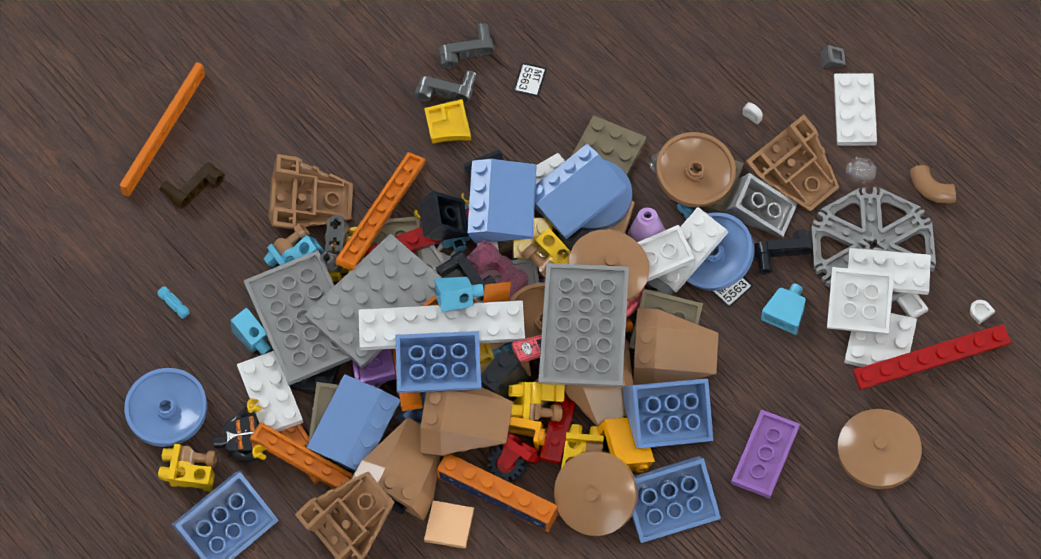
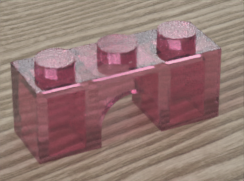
M483 240L467 256V259L481 277L488 270H497L503 276L497 283L511 281L509 301L518 290L528 285L529 279L527 274L521 269L517 270L508 257L500 255L498 249L492 243L488 244Z

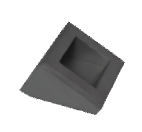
M827 45L820 51L823 68L846 66L844 49Z

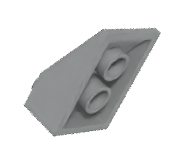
M749 173L738 179L724 212L738 218L744 224L782 238L797 203Z

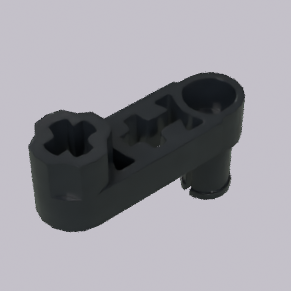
M806 229L793 232V239L767 240L755 244L759 273L764 275L772 272L770 257L807 255L813 251L811 232Z
M462 251L457 252L448 261L435 267L438 275L442 278L457 269L464 277H468L471 285L482 284L483 290L486 284L496 283L491 275L482 279Z

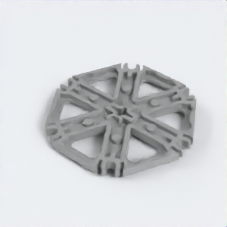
M863 187L860 195L858 188L822 208L817 214V218L821 219L822 222L813 221L811 233L814 270L816 269V274L821 272L826 274L822 277L821 281L822 283L825 282V286L830 288L832 267L848 269L849 248L912 253L897 245L916 234H920L925 239L926 254L931 255L930 271L933 272L936 266L931 219H921L920 217L924 215L925 211L921 210L920 206L884 189L879 188V195H877L876 187H873L872 194H867L866 188ZM888 203L905 211L906 216L882 228L881 205ZM851 204H857L860 207L861 228L836 217L835 213ZM828 236L849 247L825 260L821 256L820 239ZM873 242L877 244L876 247L870 249V245H872ZM892 292V302L908 293Z

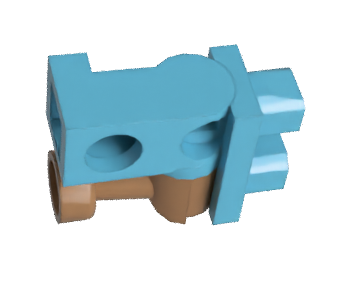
M298 223L294 227L295 232L286 239L279 238L274 244H270L267 247L270 252L264 257V260L270 267H274L277 263L283 265L317 250L320 255L325 251L315 238L309 236L310 233L307 228ZM300 238H302V240H301L300 242H298V243L294 246V244H295Z

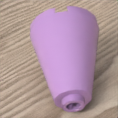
M643 208L637 214L627 235L636 242H639L665 231V228L654 209Z

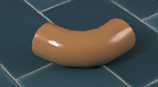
M926 165L915 166L910 170L913 184L924 198L936 203L952 204L956 202L954 184H941L935 181L931 176L929 167Z

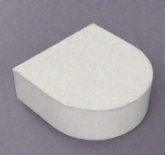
M747 103L742 111L745 117L756 124H759L762 120V111L753 103Z
M976 300L970 307V315L978 325L995 313L991 305L984 300Z

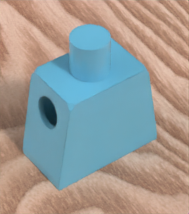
M468 277L434 279L436 299L442 312L473 306V297L484 296L483 285H471Z
M795 283L792 284L790 290L779 288L762 310L761 320L797 335L806 303V298L800 296L803 288Z
M247 308L231 319L232 333L251 353H254L256 350L261 355L271 352L272 348L267 343L268 337L265 329Z

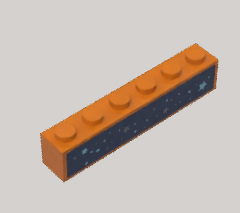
M452 454L445 455L437 468L438 479L549 532L558 516L557 505Z

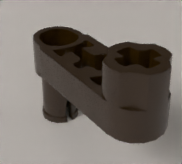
M208 162L181 189L178 190L168 181H164L159 190L171 198L175 205L183 209L208 184L218 187L223 182L225 174Z

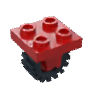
M508 432L507 443L497 446L496 450L491 451L492 456L488 457V460H490V463H487L488 467H490L489 472L507 482H516L517 479L520 480L522 478V474L526 473L525 467L528 468L526 461L538 464L540 461V456L537 454L538 450L524 442L521 444V438Z

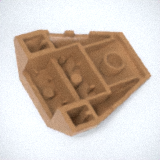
M802 115L745 161L758 178L809 212L839 188L831 165L828 164L824 147L821 146L818 139V132L805 115Z
M277 154L270 184L268 217L271 225L294 229L298 223L305 227L324 225L334 215H339L346 221H350L353 184L331 173L328 175L314 165L311 167L297 157Z
M638 308L633 385L692 380L715 375L717 372L719 333L659 309Z
M626 343L622 388L565 385L564 391L568 397L581 408V411L597 427L605 419L627 417L624 407L623 386L633 385L630 351Z
M483 387L476 390L426 392L420 427L421 453L445 456L450 453L465 452L470 449L507 443L513 402Z
M407 417L372 452L361 460L352 479L365 472H369L391 498L406 506L405 511L423 521L433 503L440 456L421 453V424Z
M365 472L345 482L344 485L331 489L318 498L315 497L309 500L295 515L307 530L315 532L335 556V559H364L395 502L369 472Z

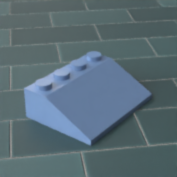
M586 144L536 184L534 208L567 239L626 192L628 188L601 156Z
M497 159L472 161L467 233L474 243L533 238L536 164Z
M479 331L395 335L397 393L481 389Z
M344 374L307 448L355 472L361 460L379 444L400 403V399Z
M708 379L623 386L624 407L636 448L713 441Z
M700 456L634 476L638 496L637 504L631 517L640 543L721 519L705 461Z
M235 472L171 524V526L199 559H233L279 520L242 473Z

